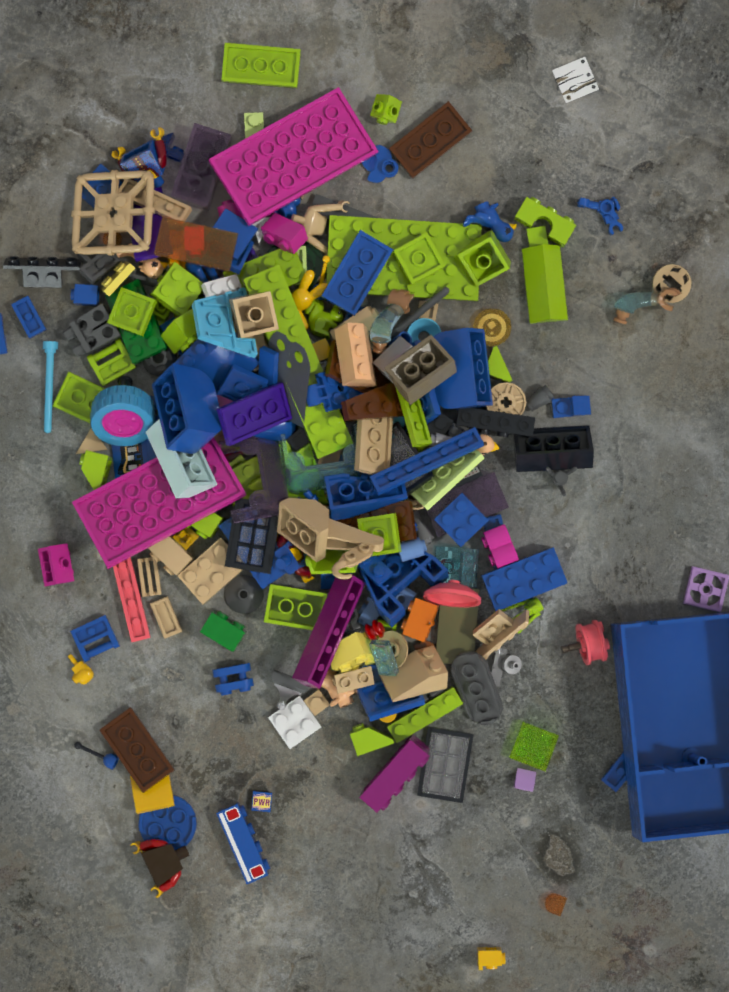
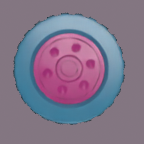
M123 375L118 378L116 386L103 389L95 396L91 406L90 424L94 434L102 441L115 446H133L148 439L146 431L155 423L156 412L151 397L143 390L133 387L131 377Z

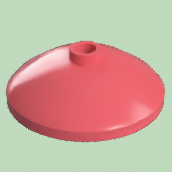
M448 580V583L436 584L423 593V598L426 601L447 607L469 608L481 604L479 594L470 587L460 584L458 580Z

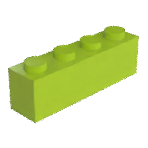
M452 686L425 702V705L416 707L389 723L387 728L396 743L461 706L463 702Z

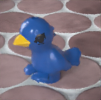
M488 201L475 206L476 214L468 215L463 222L464 227L469 226L471 223H478L484 227L491 228L500 242H508L513 238L517 224L503 222L495 210L499 204L494 203L490 206Z

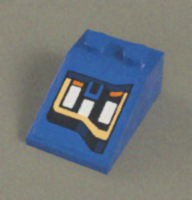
M149 439L133 446L112 445L115 479L157 457Z

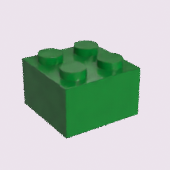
M220 610L217 613L215 611L212 612L200 633L228 650L236 651L247 633L244 630L245 626L238 621H229V616Z

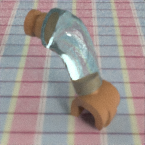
M671 287L665 289L661 294H658V292L625 294L614 305V308L617 309L615 313L617 317H614L613 320L627 324L626 318H629L630 313L634 314V311L638 308L655 306L660 303L662 308L673 311L674 306L665 302V295L672 294L676 297L681 292L679 289Z
M393 289L390 292L387 300L388 306L376 317L370 327V340L373 342L374 352L383 353L387 349L386 346L391 341V333L395 324L403 314L410 312L409 303L413 299L414 294H410L409 291L403 289Z

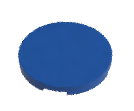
M173 795L175 806L140 814L139 831L144 841L150 839L165 840L167 843H171L174 850L184 845L186 846L192 840L197 827V819L192 806L185 799Z

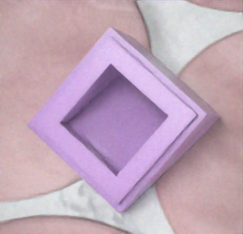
M517 768L513 787L533 792L536 772Z

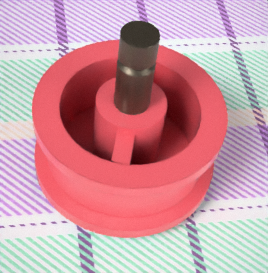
M592 620L591 624L584 626L576 624L577 642L561 646L562 654L579 650L587 666L591 665L592 661H606L608 658L607 650H610L609 641L603 635V624L597 620Z

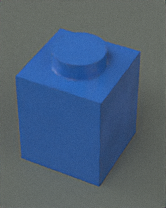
M75 284V288L71 289V300H74L73 303L75 305L94 307L99 305L100 287L98 285Z

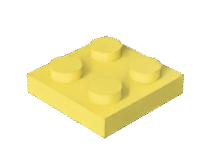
M127 261L124 263L120 262L114 268L115 273L111 277L107 276L101 282L102 287L100 289L110 296L131 274L135 267Z

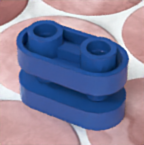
M250 663L213 669V677L220 678V684L215 685L216 693L220 692L221 696L232 694V690L239 689L240 692L251 690V686H254L253 678H247L246 672L251 671ZM238 673L239 680L228 682L227 675Z

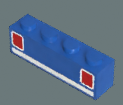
M239 802L217 811L216 814L246 884L268 876V870L271 869L267 858L263 859L260 853L263 849L259 840L255 841L253 834H255L252 823L248 824L245 818L248 814L244 805L240 806Z

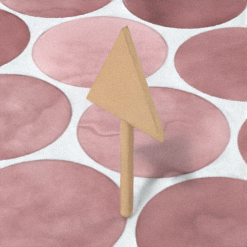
M91 428L76 454L85 453L86 450L96 452L108 449Z

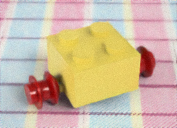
M373 620L372 626L369 624L365 625L364 633L355 632L342 639L331 662L332 670L343 673L376 663V659L382 657L376 640L377 636L380 638L384 637L385 628L383 624Z

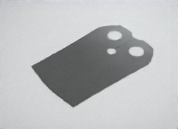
M276 331L269 340V348L279 353L277 383L283 382L292 415V419L289 421L304 428L301 417L304 421L310 362L305 348L297 342H290L286 335ZM278 339L283 341L285 345L284 351L279 350L277 346ZM296 351H299L302 354V363H299L296 360ZM287 361L291 363V368L287 366Z

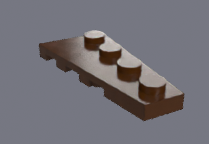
M392 382L341 402L344 421L404 417L395 385Z

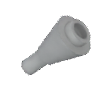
M414 511V520L418 525L416 536L420 540H424L426 545H429L435 537L422 521L419 511Z

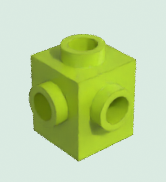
M376 94L370 116L377 119L376 122L382 125L396 123L402 101L391 95Z

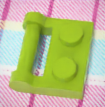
M120 338L115 340L114 344L96 354L86 356L102 386L137 368L135 364H132L128 351ZM120 349L121 354L98 366L97 361Z

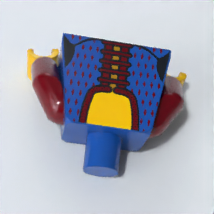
M158 127V136L155 133V129H152L150 135L156 139L155 142L150 140L127 153L124 147H117L119 154L116 150L112 151L111 154L113 158L118 159L121 171H150L154 175L155 188L164 184L165 181L161 176L164 174L165 166L167 165L164 140H161L164 136V129ZM134 178L131 180L139 182L142 178Z
M277 532L276 541L278 548L274 552L277 557L276 566L279 569H285L289 575L296 573L301 576L304 583L313 580V574H311L309 567L305 563L307 554Z

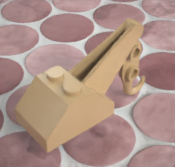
M287 498L279 502L277 532L314 561L318 562L325 558L326 549L349 550L343 553L339 561L332 567V574L338 579L344 580L352 577V574L344 575L339 573L340 569L344 567L352 568L370 558L373 552L383 550V537L330 519L329 509L317 500Z

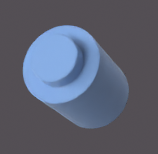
M419 537L414 540L400 542L402 552H399V556L402 562L424 556V551H427L425 541L420 540Z

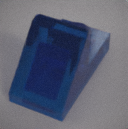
M174 133L163 136L161 140H164L166 157L184 164L187 158L186 154L183 153L184 150L176 146L171 148L175 138Z

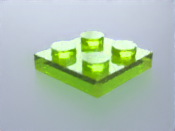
M522 722L509 758L546 772L559 735Z

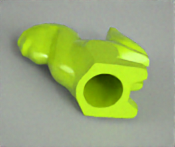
M314 299L311 306L304 310L305 314L309 315L308 324L311 329L310 332L318 337L329 340V328L334 329L338 325L335 322H342L343 315L336 305L333 306L330 313L324 312L323 300Z

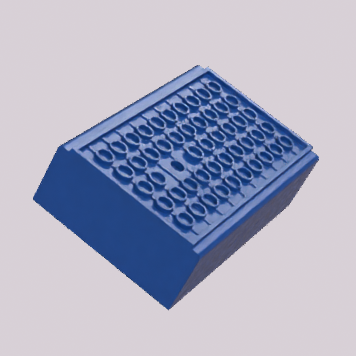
M729 612L611 624L632 836L641 842L729 833Z

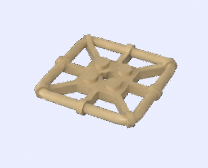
M111 170V172L79 175L76 178L74 208L71 211V217H73L72 251L75 254L82 255L107 254L108 256H113L115 253L147 251L150 248L152 217L155 214V208H153L154 175L150 171L143 170L120 172L118 170ZM142 178L128 193H118L119 179ZM112 180L111 194H98L87 181ZM83 186L95 197L94 211H81ZM146 186L145 207L133 209L134 197ZM114 209L117 211V214H114V217L111 218L110 212ZM145 215L143 240L132 229L133 216ZM81 218H94L93 229L79 242ZM128 232L139 245L115 246L116 233ZM99 233H109L107 246L86 247Z

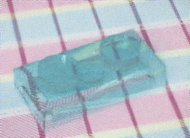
M372 639L369 646L379 675L397 676L399 669L390 641Z

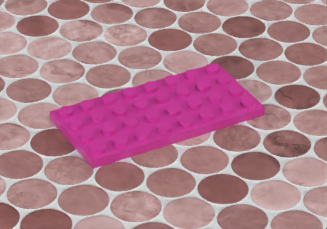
M338 87L211 157L209 163L246 223L250 226L373 157L379 151Z
M214 437L202 448V452L217 482V485L190 498L176 499L156 457L72 502L108 569L246 496L245 490Z

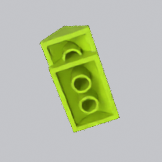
M541 244L522 249L530 324L567 321L568 315L560 245Z

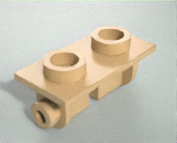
M371 666L334 675L335 678L332 679L338 694L374 685Z

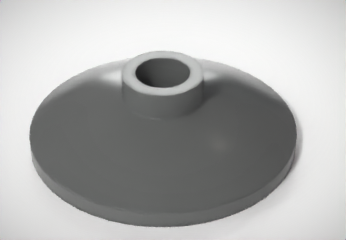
M247 575L238 576L227 585L225 599L228 606L235 612L242 614L251 613L261 605L263 589L255 578ZM242 591L247 592L246 598L240 596Z

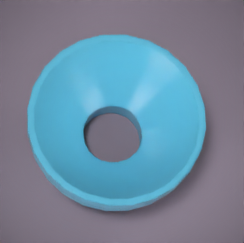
M421 318L415 320L409 326L407 333L410 334L413 343L419 340L418 335L420 332L425 331L434 337L441 332V329L435 321Z

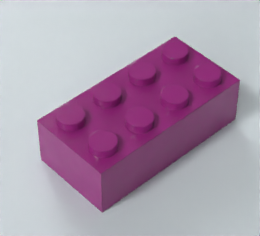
M412 734L362 790L359 798L376 813L380 809L384 811L391 803L392 795L397 796L402 791L405 785L404 782L406 780L410 782L416 775V768L418 766L422 768L427 763L430 757V748Z

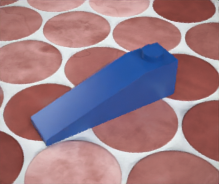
M346 473L324 476L330 516L335 521L352 518L408 499L405 483L378 495L368 476L361 475V477H355Z

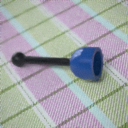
M81 742L74 744L76 749H82L103 759L104 765L111 770L118 763L119 758L116 754L109 753L104 756L83 746Z

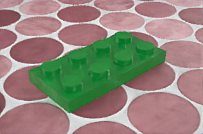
M139 279L123 286L125 289L147 296ZM121 288L115 290L110 296L105 295L111 311ZM154 311L144 337L118 328L132 364L136 365L168 349L167 344L161 337L162 331Z

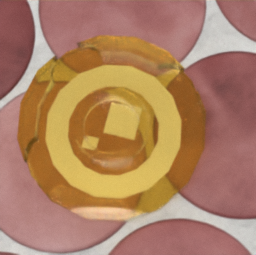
M486 309L475 318L473 328L484 329L486 346H499L510 336L511 321L502 310Z

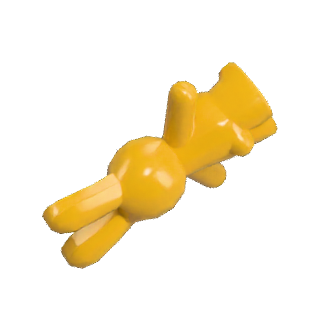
M313 270L305 272L299 288L292 293L306 330L309 328V324L302 311L309 308L313 300L320 297L328 285L327 283H321L309 292L308 288L315 276Z

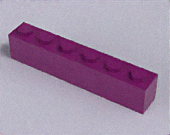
M352 575L351 578L344 580L335 577L292 676L294 680L304 686L320 689L365 586V583L356 576Z

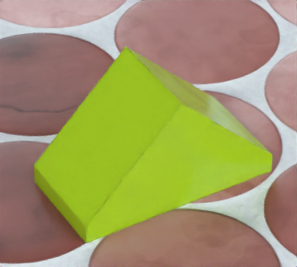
M497 346L493 347L488 359L489 375L491 378L504 383H511L513 380Z

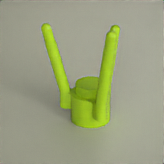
M534 597L533 599L529 598L504 608L501 611L504 612L525 605L524 609H527L529 616H531L529 618L530 624L541 615L540 612L544 608L539 599Z

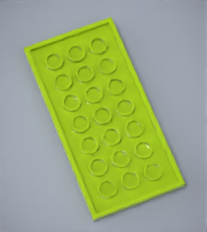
M330 215L327 256L330 257V261L327 263L326 283L329 284L360 230L393 250L428 233L445 267L411 285L392 251L367 295L389 296L393 289H403L409 291L410 294H414L413 298L430 299L442 288L448 287L449 293L441 300L477 302L479 286L476 287L457 254L473 240L481 236L482 225L470 224L464 227L460 223Z

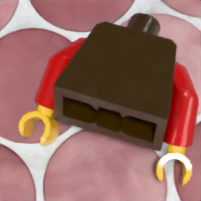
M150 839L142 842L136 841L131 844V846L136 845L138 849L133 854L141 853L155 882L151 891L153 889L158 890L159 893L155 897L159 898L164 892L176 885L183 869L180 860L190 856L185 845L174 850L172 844L167 843L165 840Z

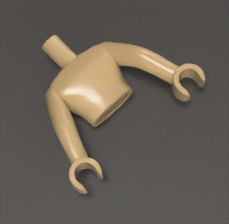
M340 200L337 204L309 206L304 217L293 214L291 220L305 227L308 237L307 242L323 252L325 256L327 255L328 247L313 237L316 235L322 236L327 223V217L318 212L338 210L348 212L343 209L345 203L350 204L348 201Z

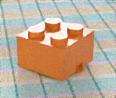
M415 598V601L411 600L407 609L410 612L408 619L404 618L401 625L402 634L421 642H426L431 627L435 625L434 619L439 605L421 598Z

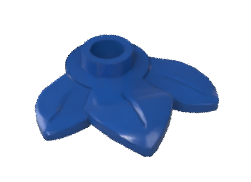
M376 145L379 152L362 162V164L370 172L368 181L380 183L385 178L394 177L398 173L399 167L398 163L392 159L388 148ZM388 165L392 166L393 170L390 172L386 171L385 169Z

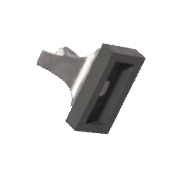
M274 670L271 676L274 685L280 693L277 708L285 710L286 702L289 698L308 691V686H304L294 680L291 675Z

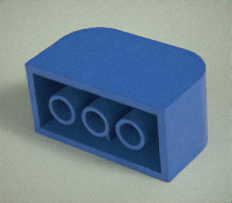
M462 328L436 334L434 338L455 360L457 369L455 374L435 387L438 404L446 409L493 406L484 329Z
M172 363L152 384L167 450L195 454L222 430L217 413V408L220 406L212 380L203 371Z

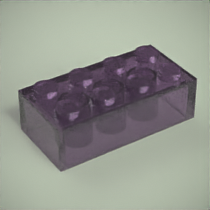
M194 123L171 193L173 199L209 211L219 182V177L209 163V159L230 148L232 142L231 134Z
M493 472L450 490L426 512L436 536L440 537L447 533L434 519L461 493L485 517L507 509L509 506Z

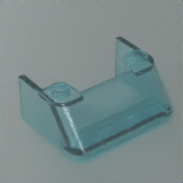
M357 424L351 427L353 444L347 445L342 453L343 461L305 466L304 457L300 453L287 452L285 434H281L279 436V444L287 490L294 494L303 493L308 489L310 491L325 490L324 476L346 473L350 474V476L361 477L362 472L354 470Z

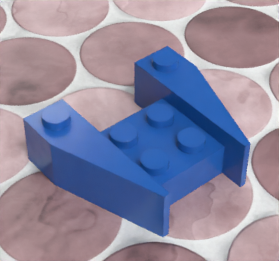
M425 551L424 556L405 562L401 561L399 552L379 555L378 558L393 572V576L380 587L358 567V571L378 614L391 628L406 616L405 607L395 597L416 578L421 576L431 587L444 583L449 578L448 569L435 556Z

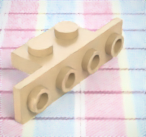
M498 609L473 630V636L484 643L475 652L479 653L486 660L492 652L499 650L502 644L507 640H511L518 631L528 626L529 611L526 609L513 620Z

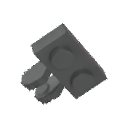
M77 254L79 260L84 264L79 269V272L91 285L121 262V259L116 254L113 256L91 254L93 259H90L87 255Z

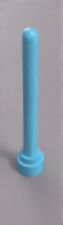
M43 341V349H45L44 353H46L44 432L50 433L52 430L54 353L58 350V342Z

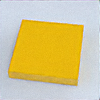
M170 775L145 793L140 790L134 779L130 776L137 814L175 806Z

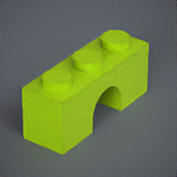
M526 197L514 220L528 228H531L537 220H546L551 226V232L547 238L564 248L576 227L574 220L567 216L561 217L557 214V210L550 206L546 208L540 205L541 202L534 197Z

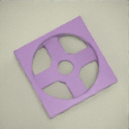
M691 566L683 604L721 613L729 575ZM706 573L703 583L693 582L695 576ZM714 576L720 580L722 589L713 586ZM704 586H709L710 591L708 593L703 592ZM691 590L699 591L701 594L699 603L692 599L690 595ZM711 595L720 597L715 604L707 605L708 598Z

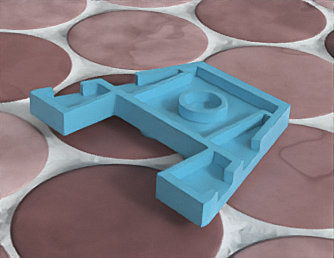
M239 288L238 291H228L223 295H214L195 300L192 303L197 339L252 358L257 356L258 352L254 338H236L229 302L231 298L247 295L246 288Z

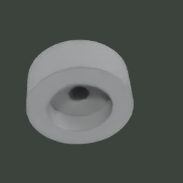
M511 654L506 655L501 661L502 670L508 674L518 673L522 666L520 658Z

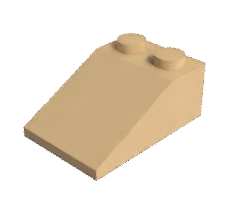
M434 645L413 651L407 656L405 663L397 669H384L379 672V676L392 702L447 688L448 671Z

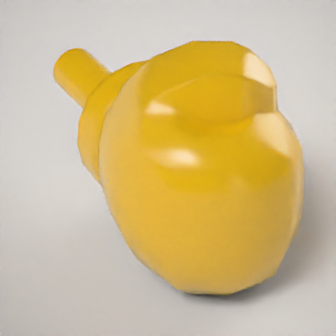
M70 654L68 658L74 664L72 668L74 672L72 676L73 682L76 684H87L94 677L93 670L83 661L77 662L73 655Z

